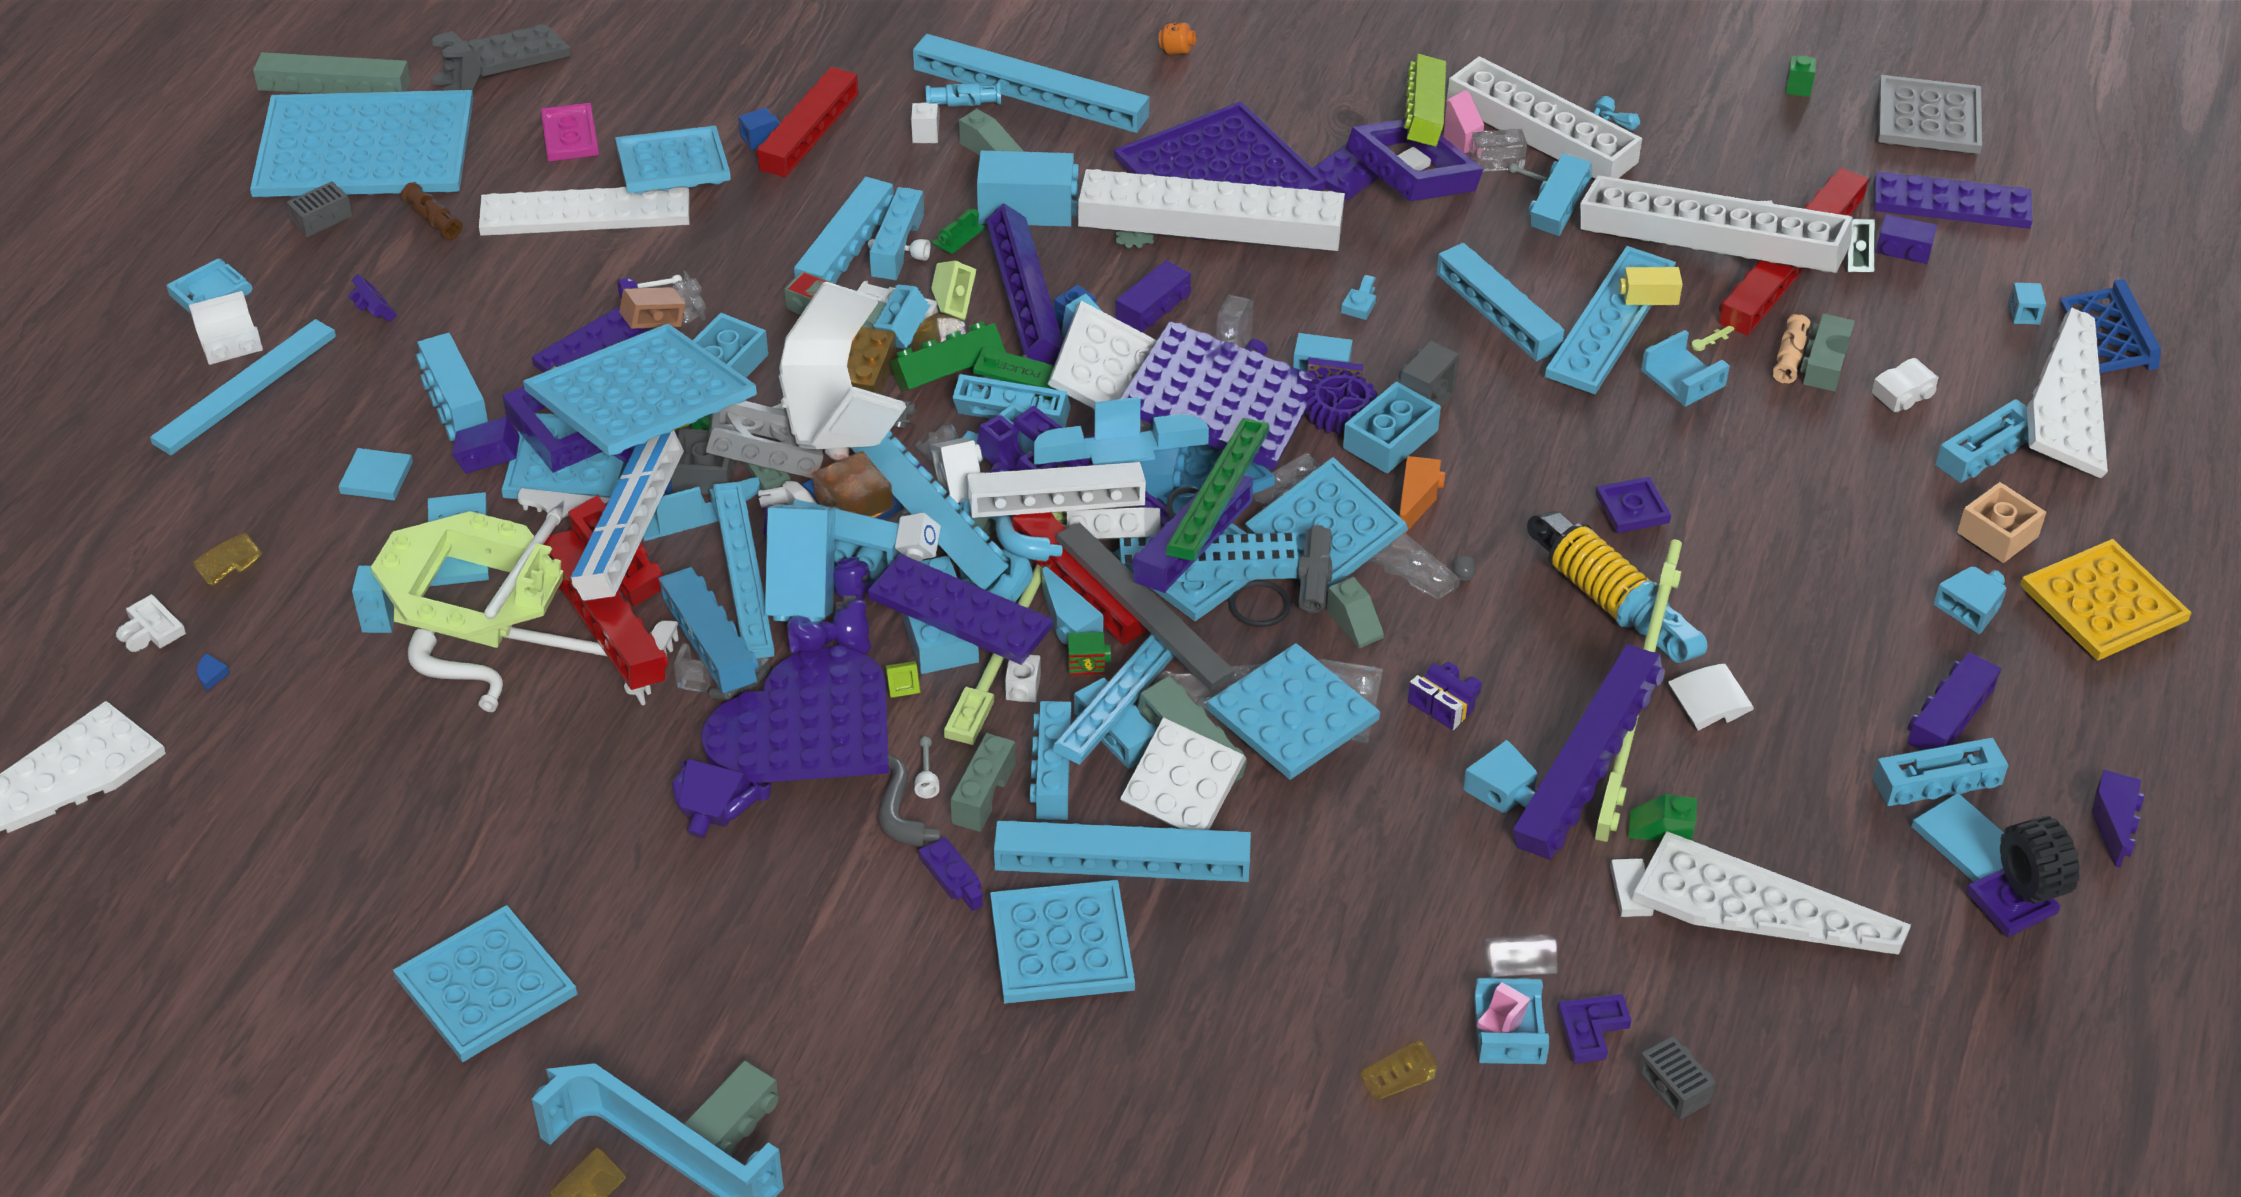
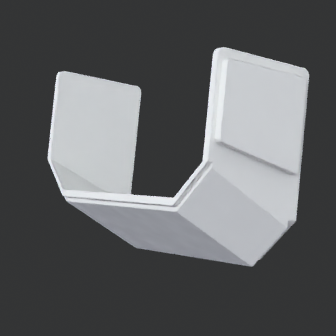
M824 282L786 336L779 367V379L784 397L781 399L782 407L787 410L791 431L795 435L796 443L799 444V447L805 449H831L879 445L905 410L906 405L903 401L852 387L847 362L852 340L878 304L876 297L830 282Z

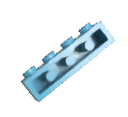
M1041 701L1040 714H1034V732H1039V737H1033V755H1038V760H1032L1031 779H1037V784H1031L1030 803H1036V819L1068 820L1070 760L1054 753L1053 747L1054 743L1071 725V702Z

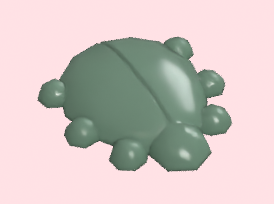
M1116 232L1118 236L1116 243L1125 245L1128 249L1132 245L1140 249L1144 244H1153L1154 242L1152 239L1154 233Z

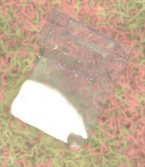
M683 643L674 662L677 688L706 693L712 676L702 661L691 659L689 644Z

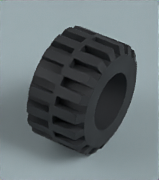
M2042 816L2010 825L2004 829V834L2000 838L2001 863L2010 886L2020 898H2023L2027 903L2031 902L2034 904L2070 894L2076 889L2077 881H2079L2080 877L2078 854L2071 836L2067 833L2065 827L2060 825L2058 820L2050 816Z

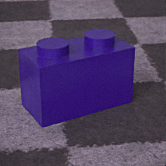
M1885 214L1875 253L1928 264L1937 225Z
M503 417L456 431L452 455L466 474L515 460L517 458L520 435L509 419Z

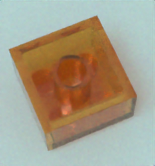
M863 451L813 472L815 498L823 506L836 507V509L873 518L893 509L891 483Z

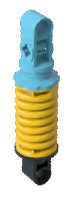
M1550 511L1532 516L1527 524L1528 533L1533 540L1550 552L1548 557L1550 566L1563 573L1574 585L1585 592L1589 598L1600 605L1604 611L1608 612L1616 620L1618 625L1626 628L1635 626V629L1640 634L1647 635L1659 585L1646 578L1643 573L1638 572L1637 568L1630 565L1627 559L1622 558L1620 553L1615 552L1613 547L1600 539L1588 524L1577 523L1573 525L1559 511ZM1667 602L1657 646L1677 663L1703 656L1707 651L1705 636L1689 624L1681 614L1674 611Z

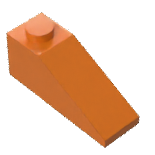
M1407 456L1399 517L1407 523L1408 530L1437 500L1438 488L1444 489L1445 472L1440 471L1441 460Z

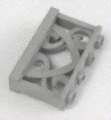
M744 401L728 406L718 413H711L709 416L707 453L809 478L818 476L823 460V449L799 447V444L796 443L795 435L792 434L787 411ZM752 433H753V434H757V435H761V436H765V437H769V438H773V439H777V440H780V441H782V442H776V441H772V440H768V439L756 437V436H753Z

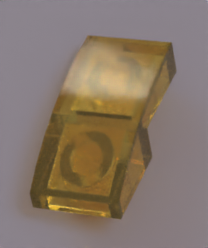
M243 533L212 548L192 562V564L212 587L234 568L239 572L243 571L263 553L247 533Z

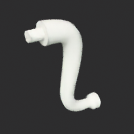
M426 629L414 631L408 647V660L418 673L440 679L482 680L488 682L490 689L487 695H483L479 700V706L487 712L496 711L498 707L497 699L503 688V680L496 670L479 664L435 658L430 655L437 643V639L434 636L435 632Z

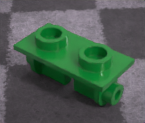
M967 209L958 218V222L954 221L946 228L941 229L938 238L932 244L953 254L986 229V226L978 223L979 212L976 209Z

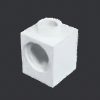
M1030 655L1022 665L1009 660L1005 679L1006 700L1036 702L1041 677L1039 655Z

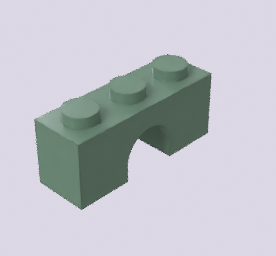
M1823 313L1820 324L1814 323L1811 339H1815V341L1809 339L1806 355L1810 357L1804 356L1800 371L1805 373L1804 385L1836 391L1855 320Z
M986 733L950 799L952 824L978 832L982 831L992 812V800L996 785L1005 787L1016 766L1015 741Z

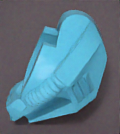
M1001 549L1004 552L1001 558L1009 566L985 590L1016 602L1032 580L1031 564L1027 558L1014 555L1006 549ZM969 577L966 578V579H963V581H966V582H968V583H970V584H973V585L979 587V586H978L976 583H974Z

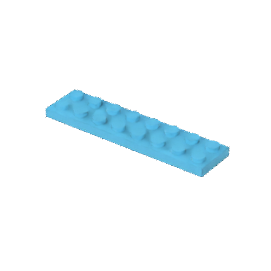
M1626 246L1547 366L1545 377L1596 395L1652 306L1625 304L1624 294L1619 293V280L1624 278L1625 268L1675 267L1676 262Z

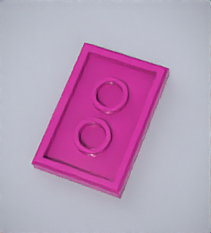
M591 103L541 109L548 162L599 155Z

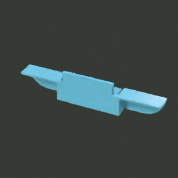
M1140 397L1095 402V437L1084 439L1081 426L1045 431L1034 441V465L1091 458L1093 465L1155 460L1154 450L1208 444L1209 427L1205 421L1196 416L1178 414L1153 417V431L1140 432Z
M759 476L739 481L742 482L746 501L758 494L760 490ZM699 487L662 496L646 529L643 540L647 541L718 522L713 489H709L711 502L705 503Z

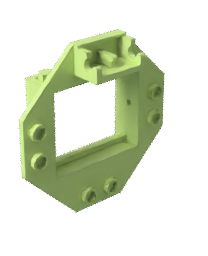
M471 511L393 531L371 566V573L394 605V622L498 648L503 637L509 636L513 624L544 616L563 580L561 560H552L548 554L552 550L550 546L536 543L516 579L515 588L493 619L487 618L482 612L424 598V594L447 556L511 572L534 538V535L526 525Z

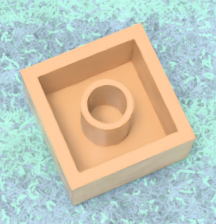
M1999 482L1964 508L1957 533L2002 563H2005L2039 537L2046 511Z

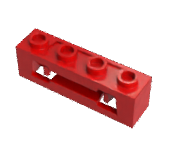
M598 495L568 511L572 529L580 539L584 540L586 546L608 502L604 503ZM641 543L626 571L627 576H624L618 588L632 607L661 591L658 578L662 577L663 573L656 562L650 563L647 559V552Z

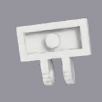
M151 594L126 608L128 617L131 620L119 627L116 637L120 641L126 642V647L130 651L136 652L147 647L150 640L159 648H162L185 635L186 632L184 626Z

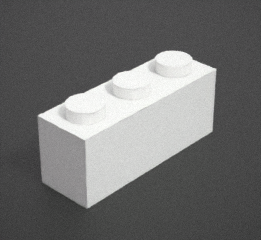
M1140 507L1067 511V528L1080 522L1098 540L1155 537L1160 532V508Z

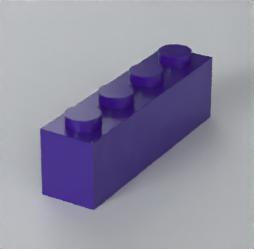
M1970 652L1966 654L1961 662L1956 660L1949 672V678H1942L1936 688L1935 696H1928L1921 709L1922 713L1920 715L1914 714L1907 727V730L1911 731L1907 744L1921 751L1953 745L1995 689L2001 668Z

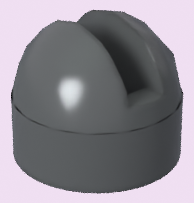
M1468 556L1454 559L1452 561V571L1455 578L1459 581H1469L1472 579L1476 572L1475 560Z

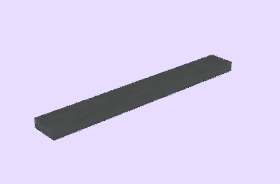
M1080 522L1057 534L1056 542L1062 545L1088 573L1210 691L1233 678L1234 670L1148 587L1135 583L1133 573Z

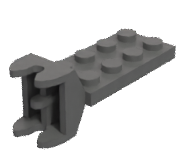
M547 25L514 30L511 33L496 34L488 38L473 39L465 43L453 31L438 34L432 38V45L444 46L442 51L443 72L437 73L432 77V84H451L445 86L442 91L473 90L480 74L487 76L570 57V47Z

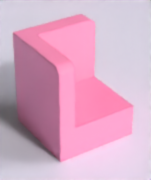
M1501 982L1494 992L1489 1009L1478 1020L1477 1028L1488 1033H1513L1522 1023L1531 998Z

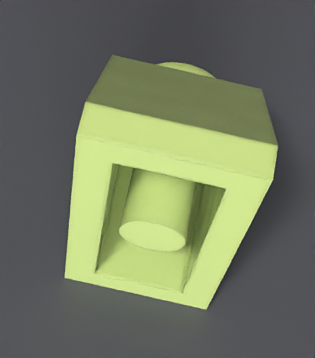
M958 261L937 263L931 289L942 313L959 320H965L977 269Z

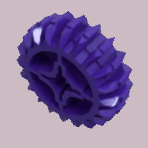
M1333 372L1330 377L1323 374L1322 379H1315L1314 383L1309 385L1306 398H1308L1306 416L1309 417L1311 424L1317 425L1318 429L1325 428L1327 434L1334 431L1339 436L1341 432L1345 431V423L1378 397L1377 391L1373 389V384L1366 383V378L1357 379L1356 374L1348 376L1345 372L1343 375H1337Z

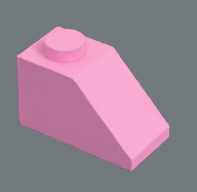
M1464 90L1447 99L1443 137L1463 153L1481 146L1484 123L1470 93Z

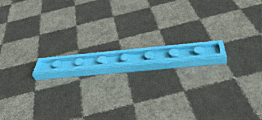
M316 319L152 435L150 437L152 444L167 454L173 455L336 337L335 330Z
M742 482L713 484L740 636L744 637L748 652L753 651L756 658L774 657V645L768 615H765V598Z
M1151 634L1054 743L1053 752L1080 765L1137 700L1141 692L1150 685L1170 662L1174 655Z

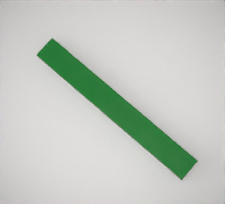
M1242 418L1166 547L1167 556L1191 561L1196 560L1268 435L1269 423Z

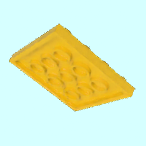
M2114 539L2022 577L2020 584L2097 661L2189 621L2192 613Z

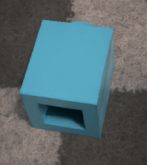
M2014 283L2009 299L2013 324H2041L2046 307L2041 283Z

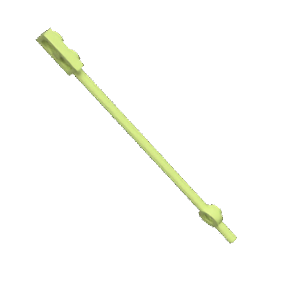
M1067 511L1052 512L1055 519L1067 529ZM1038 564L1033 571L1030 584L1024 590L1018 602L1019 605L1029 608L1042 581V568ZM993 653L976 689L964 688L944 729V738L974 745L994 703V694L989 693L988 690L1004 657Z
M1676 539L1671 540L1643 647L1644 650L1654 653L1669 594L1672 588H1678L1681 571L1676 570L1682 542ZM1636 725L1631 732L1628 731L1623 739L1620 752L1615 756L1597 824L1596 840L1608 842L1610 830L1617 831L1620 813L1615 812L1617 805L1623 806L1627 788L1621 787Z

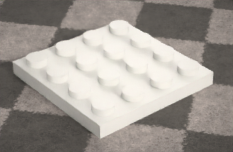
M1081 301L1075 310L1048 385L1057 390L1067 391V395L1094 409L1095 402L1121 399L1157 340ZM1140 420V432L1149 431L1151 423Z

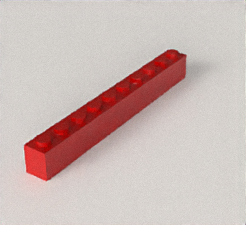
M1840 168L1834 176H1829L1824 188H1819L1814 199L1811 202L1808 201L1803 209L1850 216L1864 200L1869 178ZM1757 260L1755 267L1746 272L1743 281L1734 286L1731 295L1721 301L1719 306V312L1721 313L1719 324L1725 327L1732 326L1735 331L1748 336L1803 272L1805 267L1799 268L1788 264Z

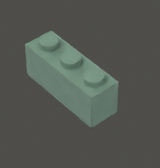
M744 1061L684 1125L731 1156L735 1146L743 1137H748L754 1131L757 1122L776 1107L779 1100L777 1081Z

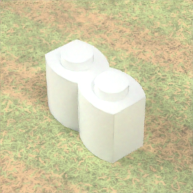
M1912 358L1903 362L1897 368L1889 369L1877 376L1872 393L1893 412H1899L1903 409L1911 408L1917 401L1931 398L1936 392L1939 377L1917 358Z

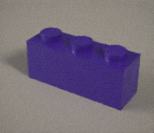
M1165 260L1116 299L1115 319L1140 332H1143L1149 326H1153L1165 313H1169L1175 305L1189 296L1191 292V273Z

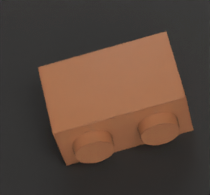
M673 287L623 289L619 313L631 329L657 328L667 323L673 327H681L686 303Z

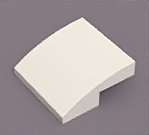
M1726 664L1704 667L1668 682L1672 692L1697 731L1722 718L1725 719L1726 723H1729L1754 709Z

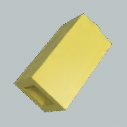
M1626 267L1624 278L1619 280V293L1624 294L1625 304L1679 305L1683 285L1679 267Z

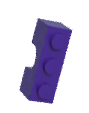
M998 415L980 425L976 444L979 445L982 456L993 465L996 462L1004 463L1010 471L1058 468L1059 462L1034 465V450L1027 454L1022 451L1018 442L1019 429L1002 415Z

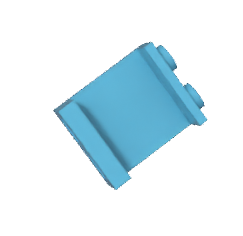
M1686 330L1648 347L1644 351L1641 368L1643 373L1685 407L1725 387L1730 367L1723 360L1707 367L1686 350L1689 332Z

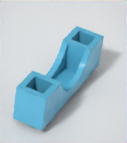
M897 188L869 252L872 277L897 280L904 264V252L910 230L918 231L924 217L923 191L911 188Z

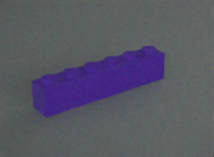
M1243 476L1196 560L1253 502L1252 477ZM1198 492L1195 493L1185 506L1180 508L1177 515L1170 522L1168 521L1155 537L1149 540L1148 544L1140 552L1134 555L1131 567L1135 583L1165 593L1195 562L1167 556L1166 547Z

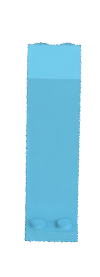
M597 1064L546 1069L549 1083L541 1086L532 1098L540 1138L549 1145L576 1120L585 1116H598L715 1197H776L784 1189L778 1148L768 1142L760 1151L754 1152L744 1166Z

